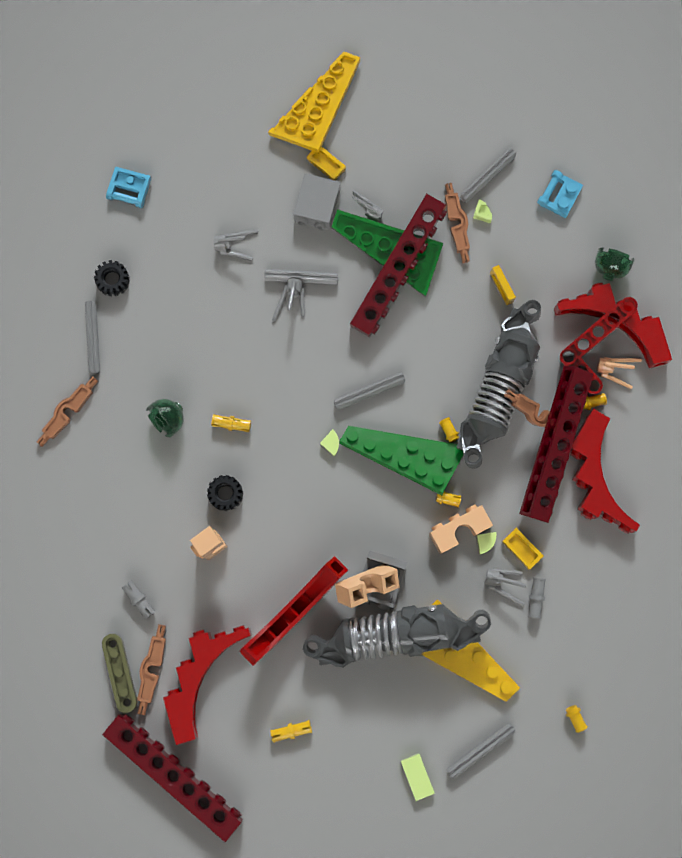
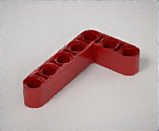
M632 297L622 299L560 353V360L565 366H584L588 372L593 373L592 381L599 382L600 387L597 391L589 390L588 393L590 394L600 393L603 384L582 357L637 311L638 303ZM625 302H632L634 309L632 311H625L623 304ZM615 314L619 317V322L610 324L608 317ZM596 327L603 328L604 334L601 337L594 336L593 330ZM580 340H587L589 347L585 350L578 347ZM572 352L574 360L572 362H565L563 359L565 353Z

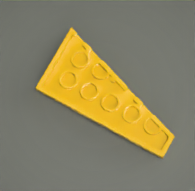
M343 52L329 66L330 69L317 79L315 85L312 88L310 87L294 103L292 109L279 119V123L268 131V134L319 153L359 66L360 57Z
M437 599L431 605H440L442 603ZM478 642L470 643L459 651L447 648L423 653L424 657L505 702L520 689L515 681Z

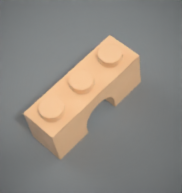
M475 504L466 509V514L460 516L458 513L449 518V523L445 525L439 523L431 528L433 531L429 535L440 554L459 544L455 537V531L458 527L465 526L471 530L473 536H476L493 526L482 505L477 507Z
M211 526L190 540L193 544L190 548L199 558L207 560L212 559L228 547L218 532Z
M382 564L335 583L338 603L353 608L367 602L368 593L379 592L386 594L400 588L397 569Z

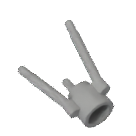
M354 190L353 194L356 196H352V199L368 208L365 216L368 217L367 219L379 222L384 210Z
M258 230L214 236L215 251H220V255L253 260V257L227 251V249L231 248V241L244 240L246 235L258 233Z
M295 278L288 279L272 321H276L286 295L289 296L288 311L291 310L293 298L300 295L301 316H305V289L302 288L303 282Z
M493 568V570L488 569L484 584L489 585L488 589L500 593L520 606H524L523 602L496 587V585L500 586L501 582L526 588V584L503 578L502 575H523V572Z

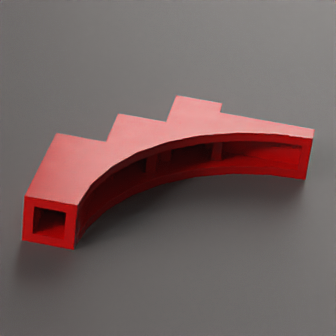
M601 282L592 285L588 296L587 294H582L573 300H569V298L559 300L554 307V312L556 316L585 314L601 318L620 301L615 302L610 283L603 285ZM625 302L623 308L625 311H632L634 304L632 302ZM637 310L618 327L636 343L646 360L648 368L666 365L672 360L659 317L652 318V316H647L640 320ZM612 314L608 317V321L616 324L619 322V317Z
M593 409L589 412L577 432L570 450V455L573 458L583 460L572 480L576 482L575 484L579 488L588 489L578 510L581 511L583 517L589 520L596 519L599 515H602L601 518L608 523L614 522L619 525L618 528L627 534L629 532H637L640 524L630 518L617 505L604 480L601 466V444L610 418Z
M335 556L330 559L299 593L239 652L254 666L331 590L335 583L344 576L348 569Z
M244 625L233 628L234 632L227 635L225 631L214 634V639H212L210 632L205 633L204 630L193 633L194 637L189 638L195 662H192V659L180 662L181 666L176 667L182 691L180 692L179 688L168 691V696L163 697L176 745L198 738L195 721L196 702L204 676L213 662L226 649L238 641L252 636L250 628L245 629Z

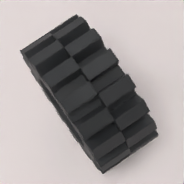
M108 260L109 263L107 264L104 261L102 262L103 266L99 264L97 266L98 270L94 272L96 275L94 276L95 284L104 295L108 294V296L112 297L114 294L119 296L118 293L121 292L122 294L124 293L123 290L128 288L127 284L130 282L129 274L124 265L119 264L118 261L113 263L112 260ZM111 272L119 275L118 282L113 285L105 282L106 275Z
M229 475L215 477L214 481L209 483V488H207L209 502L218 510L228 511L230 509L233 510L236 506L238 507L243 499L240 483ZM222 486H229L232 489L233 494L230 499L221 500L218 497V490Z

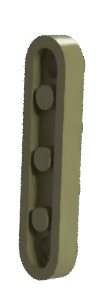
M108 634L102 640V649L116 706L120 712L129 713L135 710L138 700L123 640L117 634ZM112 640L116 641V646L114 648L110 645V642ZM127 698L131 701L130 706L125 705Z

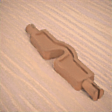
M447 183L445 184L447 192L445 195L447 218L449 221L460 222L459 225L451 227V235L457 253L461 254L462 263H467L470 261L468 256L470 245L467 236L468 218L461 209L458 193H454L453 184L449 183L448 185Z
M92 376L85 385L81 384L69 398L62 400L57 405L54 416L42 429L44 434L36 441L40 446L43 447L50 438L54 439L70 423L71 420L65 414V410L69 408L75 413L79 412L93 394L91 389L99 382Z
M511 390L505 392L507 394H504V396L512 401L511 405L525 414L528 422L534 426L545 428L550 411L543 410L538 416L539 403L527 398L523 394H515Z
M158 624L156 636L151 638L148 655L143 659L140 666L141 685L137 698L140 701L137 714L146 715L148 703H151L153 700L159 676L150 673L149 667L151 665L161 666L163 663L166 638H163L165 625Z

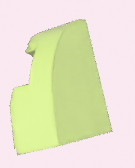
M479 199L473 218L491 223L492 213L487 204Z
M332 429L321 441L320 445L334 457L338 452L339 439L336 432Z
M496 532L476 535L479 555L488 552L494 546L497 537Z

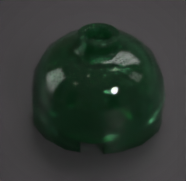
M603 247L599 248L595 258V266L597 271L603 275V279L613 281L614 278L621 279L630 272L635 261L634 258L629 260L630 255L609 248L608 252L603 251Z
M159 399L146 408V411H150L148 418L160 433L163 429L167 433L166 437L171 438L183 426V408L178 402L169 399Z

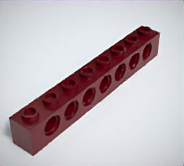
M426 193L351 320L350 326L368 337L377 333L380 328L378 324L380 319H385L390 310L387 307L391 301L395 302L399 295L397 290L400 285L404 286L409 278L407 273L410 269L414 270L419 261L416 258L419 253H424L428 246L426 241L429 237L432 238L438 229L435 227L438 221L442 222L446 216L445 203ZM425 215H431L433 217V220L431 222L424 221L423 217ZM416 231H421L424 236L416 238L413 234ZM406 247H412L414 249V253L408 255L404 252V249ZM397 263H402L405 268L402 271H397L394 266ZM387 279H393L395 281V285L393 287H387L385 285V281ZM378 295H383L386 300L384 303L379 304L375 301V298ZM374 311L376 317L373 320L367 319V312Z
M575 366L563 367L519 512L520 515L549 523L561 480L564 477V470L569 460L570 450L575 440L576 430L581 420L589 387L592 384L593 373Z
M128 714L118 715L102 735L226 843L242 823V814L235 807L230 808L225 804L226 800L217 793L215 795L211 792V787L205 781L196 779L194 777L196 774L189 767L184 768L180 765V760L171 753L169 755L165 752L163 744L157 740L154 742L149 738L150 734L147 730L134 725L135 721ZM126 730L131 731L133 734L131 741H127L124 738ZM141 743L147 745V754H142L139 751ZM155 757L163 759L162 767H157L154 764ZM171 770L178 772V780L174 781L170 778L169 773ZM185 784L193 785V794H188L185 791ZM200 798H208L210 806H201ZM215 812H224L225 820H217Z

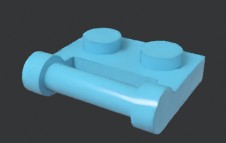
M115 166L106 193V199H116L134 204L138 208H143L152 178L149 175ZM116 187L139 193L138 197L115 192Z
M554 170L551 175V181L544 194L539 197L537 203L566 218L583 184L564 176L558 170ZM557 183H562L563 185L554 202L549 201Z

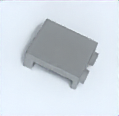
M304 173L293 213L294 221L303 226L307 224L313 225L320 230L330 229L336 199L340 193V182Z
M369 551L363 572L382 564L397 569L400 585L407 562ZM399 588L386 594L379 592L368 593V601L364 604L370 605V602L378 604V608L388 611L389 607L394 608Z

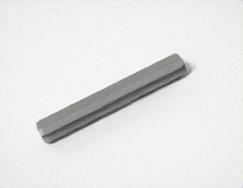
M508 149L461 194V200L468 203L516 157V152L513 149Z
M267 269L264 275L266 281L288 282V279L295 278L303 283H338L337 273Z
M86 301L88 366L91 374L100 373L96 303L94 301Z
M402 373L396 374L334 400V405L337 410H340L405 383V377Z
M506 724L447 769L449 776L452 779L458 777L515 733V729L511 724Z

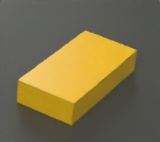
M321 147L319 153L311 151L307 156V160L331 180L335 181L346 170V166L323 147Z
M499 265L492 267L490 275L506 306L512 304L516 296Z
M517 528L502 541L529 570L544 557Z

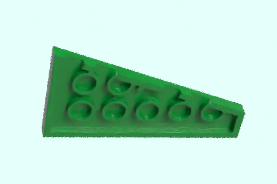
M338 209L332 224L333 230L382 266L385 265L404 230ZM413 234L414 237H416V238H422V237H423V236H420V235H417V234ZM429 238L426 241L428 244L423 254L419 253L416 258L419 260L414 270L410 269L407 273L409 278L406 282L425 297L443 247L442 242ZM406 247L404 252L411 255L414 253V249ZM397 263L394 268L397 271H402L405 266L402 263Z
M348 426L339 441V444L441 496L464 456L463 451L456 448L458 444L355 426Z

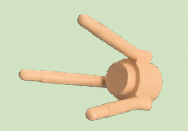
M599 358L597 372L601 373L600 377L610 379L629 389L633 388L632 385L609 375V373H613L614 367L635 368L633 365L615 362H642L641 358Z

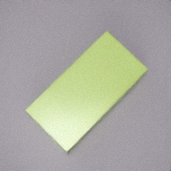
M420 754L401 760L415 800L417 801L435 794Z

